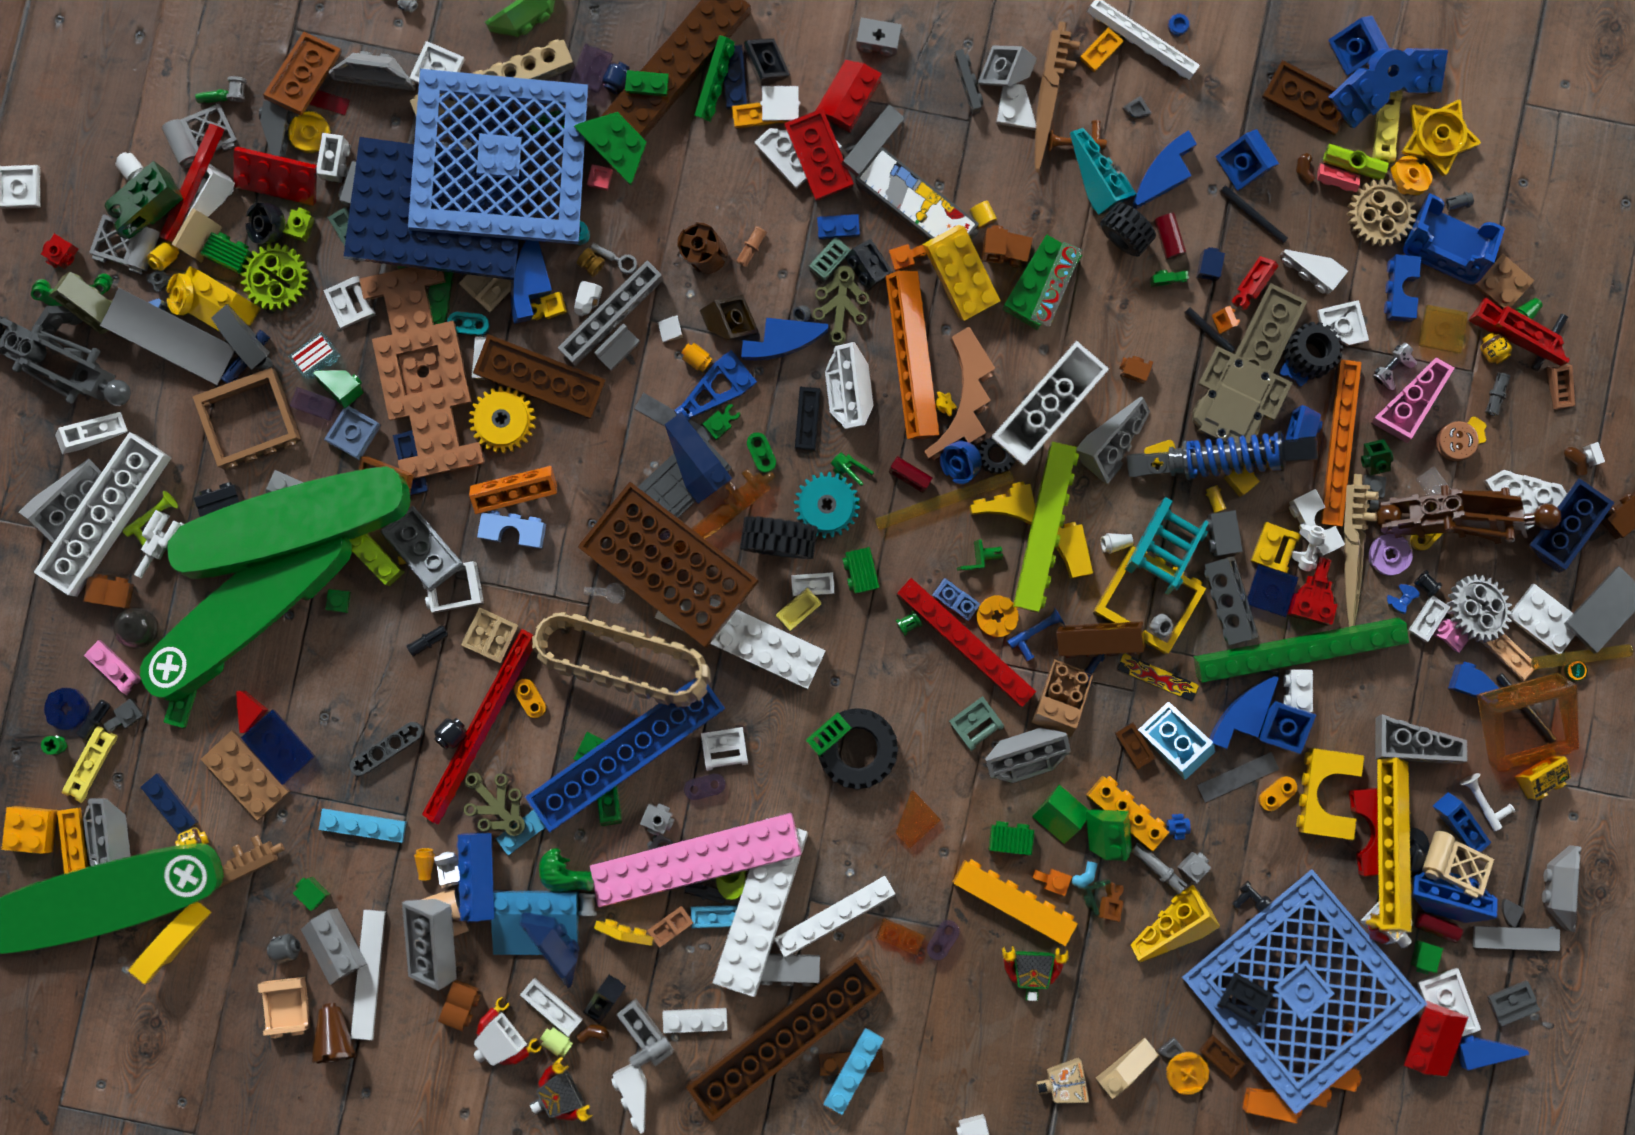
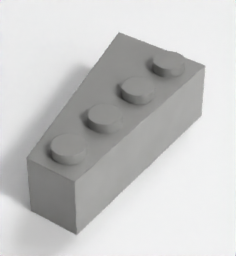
M1383 714L1375 718V759L1399 758L1404 761L1448 764L1467 762V740L1409 724L1406 721L1396 720Z

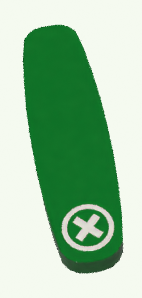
M341 536L292 553L250 563L245 570L237 572L182 619L143 659L140 666V677L147 691L160 699L175 702L218 676L224 669L225 661L263 633L300 599H312L343 568L352 554L350 539Z
M203 843L177 845L85 867L9 892L0 897V954L45 948L106 934L191 905L210 896L222 884L224 874L220 858L211 846Z

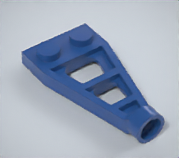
M730 350L712 365L683 404L677 407L674 412L676 415L682 412L686 419L689 420L743 395L757 384V381L734 352ZM719 374L725 375L732 384L730 390L721 394L715 393L711 388L712 381ZM706 389L713 399L707 404L700 406L695 401V398L702 390ZM685 408L689 409V414L684 410Z

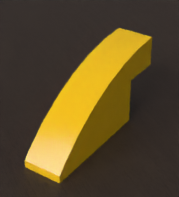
M199 901L188 905L158 935L128 971L143 984L149 983L163 965L174 960L212 912Z

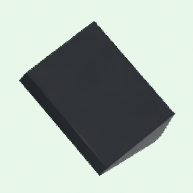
M774 38L746 40L744 42L745 53L761 88L790 76Z

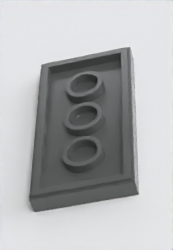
M414 506L409 508L401 519L387 525L380 531L430 592L464 566Z
M1620 566L1616 567L1564 623L1593 654L1598 653L1635 612V581Z

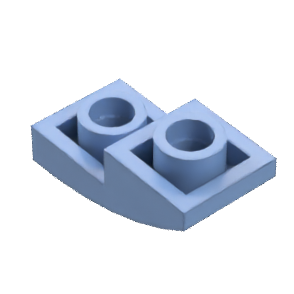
M945 578L932 594V596L967 621L970 620L980 606L979 602Z

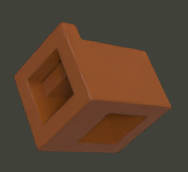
M1132 356V358L1123 357L1119 369L1122 370L1120 376L1144 384L1149 376L1153 361L1144 363V359L1137 356Z

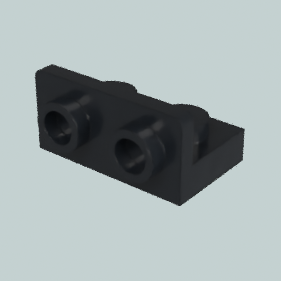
M872 239L852 248L845 257L848 265L854 270L860 283L867 291L875 284L885 280L886 275L894 273Z

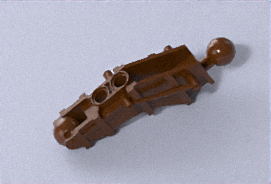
M1448 485L1441 486V494L1419 497V494H1414L1412 497L1389 498L1390 501L1381 502L1379 509L1376 511V523L1381 527V531L1385 534H1394L1395 538H1401L1402 535H1418L1419 538H1424L1425 534L1458 533L1459 538H1464L1468 534L1491 540L1495 544L1502 543L1501 537L1506 538L1507 542L1515 541V535L1522 534L1523 538H1528L1526 526L1537 525L1542 530H1551L1556 528L1561 521V512L1553 504L1540 505L1534 513L1525 514L1522 498L1520 496H1510V489L1507 487L1502 488L1501 491H1463L1462 489L1458 490V488L1450 490ZM1402 513L1410 514V519L1402 520Z

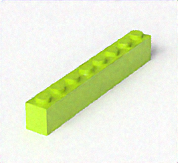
M1053 441L1050 443L1013 603L1015 608L1038 613L1040 608L1044 609L1046 597L1043 594L1045 588H1049L1051 576H1048L1049 568L1054 567L1056 556L1053 555L1054 547L1058 548L1060 535H1057L1058 528L1064 524L1065 515L1062 514L1063 507H1067L1070 494L1066 493L1068 486H1072L1074 474L1071 471L1073 465L1076 466L1079 453H1076L1077 447Z

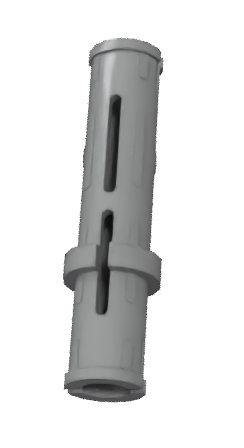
M1140 841L1132 848L1131 852L1153 870L1162 882H1166L1173 888L1177 894H1180L1185 889L1184 887L1187 886V883L1174 873V869L1168 868Z

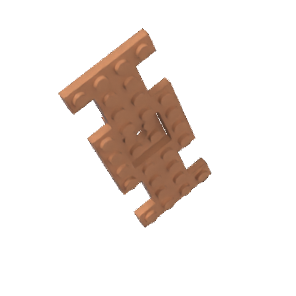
M409 267L360 278L364 300L384 296L392 335L372 339L388 418L390 421L410 417L418 456L397 460L399 469L414 474L413 479L484 464L480 442L460 446L454 421L453 407L472 403L455 322L450 321L434 325L426 287L445 283L444 272ZM421 367H428L429 374L421 378L418 374Z

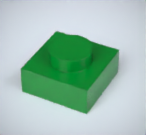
M328 589L325 610L348 613L351 592Z

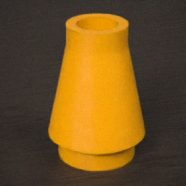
M431 848L416 850L414 859L418 880L425 881L431 879L435 857Z

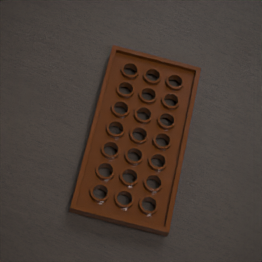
M631 482L626 485L578 545L579 549L705 648L709 646L759 582L758 579ZM638 506V513L630 516L628 514L629 508ZM648 518L654 519V525L651 528L644 527V522ZM619 522L625 523V529L622 532H616L615 530ZM664 530L670 531V537L667 540L660 539V534ZM639 534L641 535V541L636 545L632 544V536ZM608 538L612 539L611 547L604 549L602 547L603 541ZM684 542L686 549L681 553L676 552V545ZM652 546L656 547V555L653 557H648V548ZM621 551L628 552V557L624 561L618 560V554ZM695 555L702 556V561L698 565L692 564V558ZM666 559H672L673 561L670 569H663L662 565ZM637 563H643L644 565L641 573H634V566ZM711 567H717L718 574L713 578L708 577V570ZM687 571L689 578L684 582L679 581V574ZM658 575L660 578L659 583L651 586L649 583L650 578ZM729 579L734 580V587L731 590H725V581ZM697 584L705 585V590L702 594L695 593L694 589ZM669 588H675L676 590L675 596L672 598H666L665 592ZM714 596L721 597V603L717 607L711 606L710 603ZM690 600L692 603L691 608L688 611H683L681 609L682 603ZM707 613V621L703 624L698 623V615Z

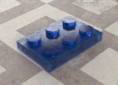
M272 709L241 737L282 785L287 783L316 757L275 709Z

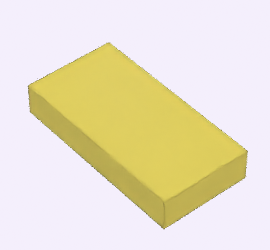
M807 587L776 614V617L791 631L821 605V601Z

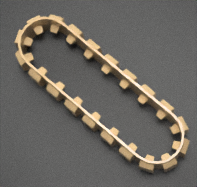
M566 612L553 613L552 616L544 618L538 624L536 633L532 637L533 650L538 654L537 658L548 669L552 670L554 668L558 674L569 677L574 674L577 679L589 683L591 680H594L597 685L606 688L614 686L617 691L629 694L633 691L637 697L647 700L653 697L656 702L668 706L670 703H674L677 707L690 706L696 700L700 701L708 692L706 690L707 684L711 682L710 669L705 664L706 661L703 656L696 650H687L685 645L676 642L667 644L665 639L655 636L650 639L644 633L634 630L629 633L626 628L613 625L608 627L606 622L594 619L590 622L581 615L574 614L569 616ZM565 627H574L576 631L581 632L585 630L594 633V636L597 637L606 636L613 638L614 642L620 643L623 641L633 644L635 648L640 649V647L653 650V653L656 654L662 652L672 655L677 660L680 658L689 660L688 663L692 667L698 664L700 670L695 671L698 680L689 690L670 693L668 692L669 689L662 687L660 690L650 687L646 682L641 684L629 681L628 677H615L609 675V672L604 670L602 672L594 671L584 664L581 667L570 664V660H556L551 652L545 653V648H548L547 640L554 631Z

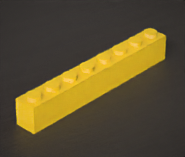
M1399 758L1377 759L1379 929L1390 933L1411 932L1409 765L1407 761Z

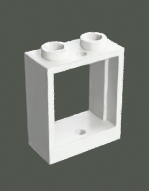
M476 562L463 563L464 566L457 571H467L472 600L439 606L436 588L431 592L427 588L428 597H425L426 606L428 609H431V612L438 613L484 604Z

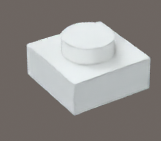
M1598 442L1583 447V453L1587 457L1589 467L1605 462Z

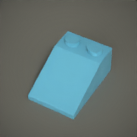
M1169 702L1138 729L1162 758L1185 780L1216 752L1213 742Z

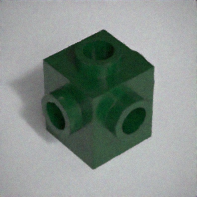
M1385 440L1364 443L1361 464L1363 468L1367 469L1370 476L1391 471V462L1394 461V457Z

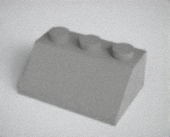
M338 908L327 910L301 928L330 985L367 964Z

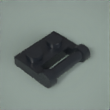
M1234 972L1216 1006L1220 1009L1225 1008L1249 1022V1025L1253 1028H1256L1274 994ZM1230 995L1257 1009L1255 1014L1252 1015L1228 1001Z

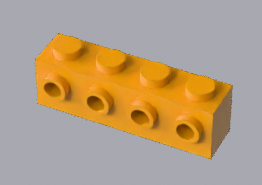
M1101 776L1086 796L1102 810L1129 811L1131 835L1150 851H1154L1169 833L1165 829L1167 825L1158 817L1156 819L1152 818L1149 815L1151 811L1142 803L1138 806L1133 801L1135 797L1127 790L1122 792L1117 788L1118 783L1112 777L1108 776L1106 778Z

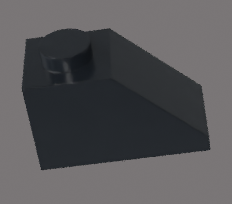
M609 974L583 1013L598 1024H601L626 986L619 979Z

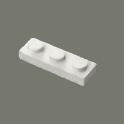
M536 978L520 994L521 997L567 1036L583 1020Z
M727 1008L663 1010V1033L727 1030Z

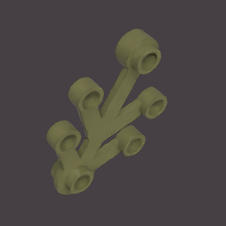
M848 266L837 268L834 273V279L826 286L819 287L815 291L816 299L823 301L827 298L828 293L839 286L838 295L821 308H816L813 311V318L816 321H822L825 315L836 307L834 330L829 334V342L833 346L843 345L845 342V333L842 331L845 308L854 318L856 325L862 326L866 323V315L859 312L846 296L847 287L856 296V301L859 305H866L869 296L866 292H862L855 284L854 272ZM842 273H847L848 278L842 279L840 275ZM819 291H824L825 296L819 297L817 293ZM864 295L866 297V301H859V296ZM821 311L823 316L818 318L815 316V313ZM857 316H863L864 321L858 322L856 320ZM835 334H840L841 339L835 340L833 336Z
M469 772L464 779L465 785L470 789H475L490 806H476L475 804L468 803L464 807V813L470 817L475 815H499L504 820L491 822L486 818L480 819L478 828L481 831L505 830L511 836L522 834L525 830V821L520 816L522 792L516 788L509 791L508 796L512 800L510 814L505 809L508 777L502 773L495 776L494 781L497 785L496 799L482 784V776L476 772ZM474 776L475 782L470 784L469 779ZM503 776L505 778L504 783L499 784L498 780L500 777ZM517 791L519 796L513 799L512 794ZM473 806L474 812L469 814L468 808ZM484 821L488 822V827L486 829L482 828V823ZM516 821L517 827L512 829L511 823Z

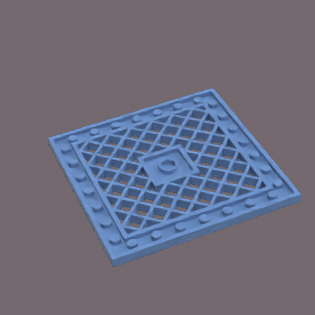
M420 69L408 230L578 244L585 139L574 126L586 121L588 85ZM456 95L465 97L460 100ZM449 97L456 102L451 108H448L443 103ZM478 97H482V98H486V99L481 102V101L478 99ZM470 99L477 104L471 111L465 105ZM499 99L507 101L502 104ZM493 100L498 108L491 113L486 105ZM520 101H525L528 103L523 106ZM514 102L519 110L512 115L507 107ZM541 103H546L549 105L544 108ZM533 105L540 110L534 117L528 111ZM440 106L445 112L438 117ZM461 107L466 114L458 119L453 113ZM554 107L561 112L556 118L549 113ZM482 109L487 117L479 121L475 114ZM503 111L508 119L500 123L496 116ZM524 113L529 121L522 125L516 118ZM545 115L550 122L543 127L537 120ZM448 116L455 122L449 128L442 123ZM565 117V125L563 128L558 122ZM469 118L476 124L470 130L463 124ZM490 120L497 126L491 132L484 126ZM511 122L518 128L512 134L505 128ZM532 124L539 130L533 136L526 130ZM438 126L444 131L439 136H437ZM553 126L560 132L554 138L547 132ZM458 127L465 133L459 139L452 134ZM481 129L484 134L479 133L478 141L473 134ZM502 131L505 134V136L496 134ZM521 133H523L528 139L522 145V137H517ZM542 135L549 141L543 147L536 141ZM446 136L453 141L447 148L440 142ZM562 137H564L563 148L557 143ZM470 138L475 145L467 150L462 145V142ZM530 144H533L538 149L533 155H530L525 150ZM437 145L442 152L435 157ZM552 145L559 151L553 157L546 152ZM458 146L463 154L456 159L450 152ZM477 149H478V160H476V159L472 156V153L475 152ZM522 153L527 159L520 164V155ZM541 154L548 160L542 166L535 161ZM447 156L452 163L444 168L439 161ZM468 157L473 165L466 170L460 163ZM561 157L562 168L556 163V161ZM530 163L537 169L531 175L523 169ZM436 165L441 171L434 176V168ZM551 165L558 171L552 177L544 171ZM457 167L462 173L454 179L449 171ZM475 169H477V176H481L478 180H475L470 175ZM519 172L526 178L520 184L514 180H519ZM539 174L547 180L541 186L533 180ZM445 175L451 182L443 188L438 183V180ZM560 176L561 188L555 183V180ZM465 177L472 183L466 189L459 184ZM493 177L502 179L496 182ZM486 179L493 185L487 191L480 186ZM507 181L514 186L508 193L501 187ZM528 183L536 189L529 195L522 189ZM433 184L439 190L434 196H432ZM549 185L556 190L550 197L543 191ZM455 186L461 193L453 199L447 191ZM475 188L482 194L476 200L469 195ZM496 190L503 196L497 202L490 196ZM517 192L524 197L518 204L511 198ZM538 194L545 199L539 206L532 200ZM442 195L449 201L443 207L436 202ZM558 196H560L559 207L553 201ZM465 197L471 204L462 209L457 202ZM485 199L492 205L486 211L478 205ZM505 201H508L513 207L507 213L500 207ZM526 203H529L534 208L528 215L521 209ZM548 204L555 210L549 217L542 211ZM454 206L458 211H450L448 209ZM475 208L479 213H473L469 211ZM496 209L500 215L490 213ZM517 211L522 217L511 215ZM538 213L542 218L532 217H534Z
M1312 869L1182 976L1183 980L1295 1114L1301 1111L1427 1005L1425 1000L1378 945L1369 938L1366 931ZM1310 900L1314 906L1304 904ZM1303 908L1314 909V921L1303 920ZM1299 909V919L1288 918ZM1320 912L1328 922H1319L1318 913ZM1283 922L1282 933L1271 932ZM1287 922L1298 923V934L1286 933ZM1302 923L1313 924V936L1302 935ZM1318 925L1329 926L1328 938L1317 937ZM1333 928L1342 939L1332 938ZM1271 935L1282 936L1281 948L1270 947ZM1265 936H1267L1266 946L1256 945ZM1286 937L1297 938L1296 950L1285 949ZM1301 938L1312 939V951L1301 950ZM1317 940L1328 941L1327 953L1316 952ZM1332 942L1343 943L1342 955L1331 953ZM1347 945L1357 956L1347 955ZM1251 949L1250 960L1239 959ZM1255 949L1266 950L1265 962L1254 961ZM1270 950L1281 951L1280 963L1269 962ZM1285 952L1296 953L1295 965L1284 964ZM1300 953L1311 954V965L1307 960L1300 964ZM1316 955L1327 956L1326 968L1315 967ZM1331 957L1342 958L1341 970L1330 969ZM1346 958L1357 959V972L1346 970ZM1238 962L1250 963L1249 975H1239L1249 978L1248 980L1251 982L1252 979L1264 980L1263 988L1267 990L1268 980L1278 981L1273 986L1278 994L1272 993L1274 997H1278L1277 1009L1266 1008L1261 1017V1023L1257 1025L1261 1026L1260 1037L1249 1025V1022L1225 1008L1220 1009L1216 1006L1223 995L1222 991L1226 989L1221 988L1222 975L1233 976V973H1223V971L1233 963L1234 972L1237 974ZM1362 962L1371 973L1361 972ZM1254 964L1265 965L1264 977L1253 976ZM1269 965L1280 966L1279 978L1268 977ZM1284 967L1295 968L1283 978ZM1315 970L1326 971L1325 982ZM1330 972L1341 973L1340 985L1329 984ZM1345 974L1356 975V987L1345 986ZM1361 975L1372 976L1371 988L1360 987ZM1217 976H1218V985H1216V984L1213 982V980H1214ZM1376 979L1386 990L1376 989ZM1329 987L1340 988L1339 1000L1329 999L1335 994ZM1344 989L1355 990V1002L1344 1001ZM1360 991L1371 992L1370 1004L1359 1003ZM1375 992L1386 993V1005L1375 1004ZM1232 996V1003L1235 1004L1236 997ZM1392 996L1395 1001L1390 1004V998ZM1282 999L1292 1011L1281 1010ZM1328 1002L1339 1004L1338 1016L1327 1015ZM1324 1003L1323 1014L1313 1013ZM1248 1004L1247 1006L1237 1005L1240 1008L1246 1009L1249 1013L1250 1009L1257 1010ZM1343 1004L1354 1005V1018L1343 1016ZM1359 1006L1370 1007L1369 1019L1358 1018ZM1374 1008H1383L1384 1010L1374 1018ZM1266 1011L1277 1012L1276 1024L1265 1023ZM1281 1013L1292 1014L1291 1026L1280 1025ZM1296 1016L1301 1021L1307 1018V1028L1296 1027ZM1312 1016L1323 1017L1322 1029L1311 1028ZM1327 1018L1338 1019L1337 1031L1326 1030ZM1342 1020L1353 1021V1033L1342 1032ZM1358 1021L1369 1022L1357 1032ZM1265 1026L1276 1028L1275 1040L1264 1039ZM1280 1028L1291 1029L1290 1041L1279 1040ZM1295 1030L1306 1031V1043L1295 1042ZM1311 1032L1322 1033L1321 1045L1310 1044ZM1326 1033L1337 1034L1336 1047L1325 1045ZM1342 1035L1352 1036L1341 1045ZM1264 1042L1275 1043L1274 1054ZM1279 1044L1290 1045L1289 1057L1278 1056ZM1294 1045L1305 1046V1059L1294 1057ZM1310 1047L1321 1048L1320 1060L1309 1059ZM1325 1049L1335 1050L1325 1059ZM1278 1059L1289 1060L1288 1071ZM1293 1061L1304 1062V1074L1292 1073ZM1309 1063L1319 1064L1308 1073ZM1292 1076L1303 1078L1297 1082Z

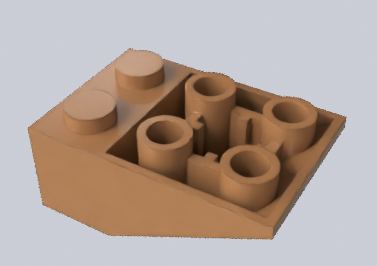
M1054 659L1031 723L1049 730L1065 732L1071 738L1077 729L1094 674L1092 673L1088 682V673H1085V670Z

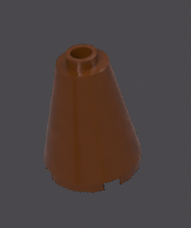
M336 1003L324 1004L323 1008L319 1009L312 1063L338 1062L343 1057L346 1060L355 1058L356 1053L341 1007H336Z

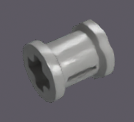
M236 76L228 77L229 94H227L226 99L244 102V85L247 84V80Z
M579 893L580 911H578V915H597L595 911L596 894Z

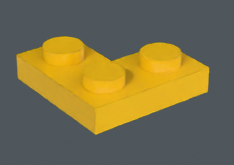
M606 919L605 922L596 920L594 929L620 941L652 946L654 938L647 935V931L635 927L633 931L625 925L619 924L617 926L618 922L611 919Z

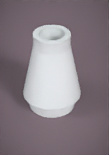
M1106 533L1105 536H1101V548L1104 553L1108 552L1111 554L1133 546L1131 534Z

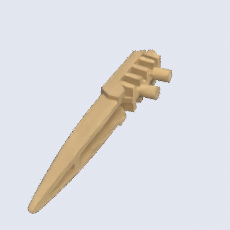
M1354 474L1353 485H1347L1344 580L1349 627L1355 626L1359 604L1364 543H1366V534L1363 530L1368 529L1366 521H1377V513L1367 512V508L1370 507V504H1367L1368 500H1378L1379 493L1369 492L1370 485H1362L1363 474Z

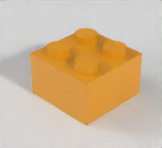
M20 806L6 807L1 850L41 854L53 852L58 810Z

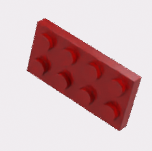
M823 108L784 123L815 201L854 186L849 170L841 164L844 158Z
M242 147L234 149V187L309 205L316 203L317 165Z

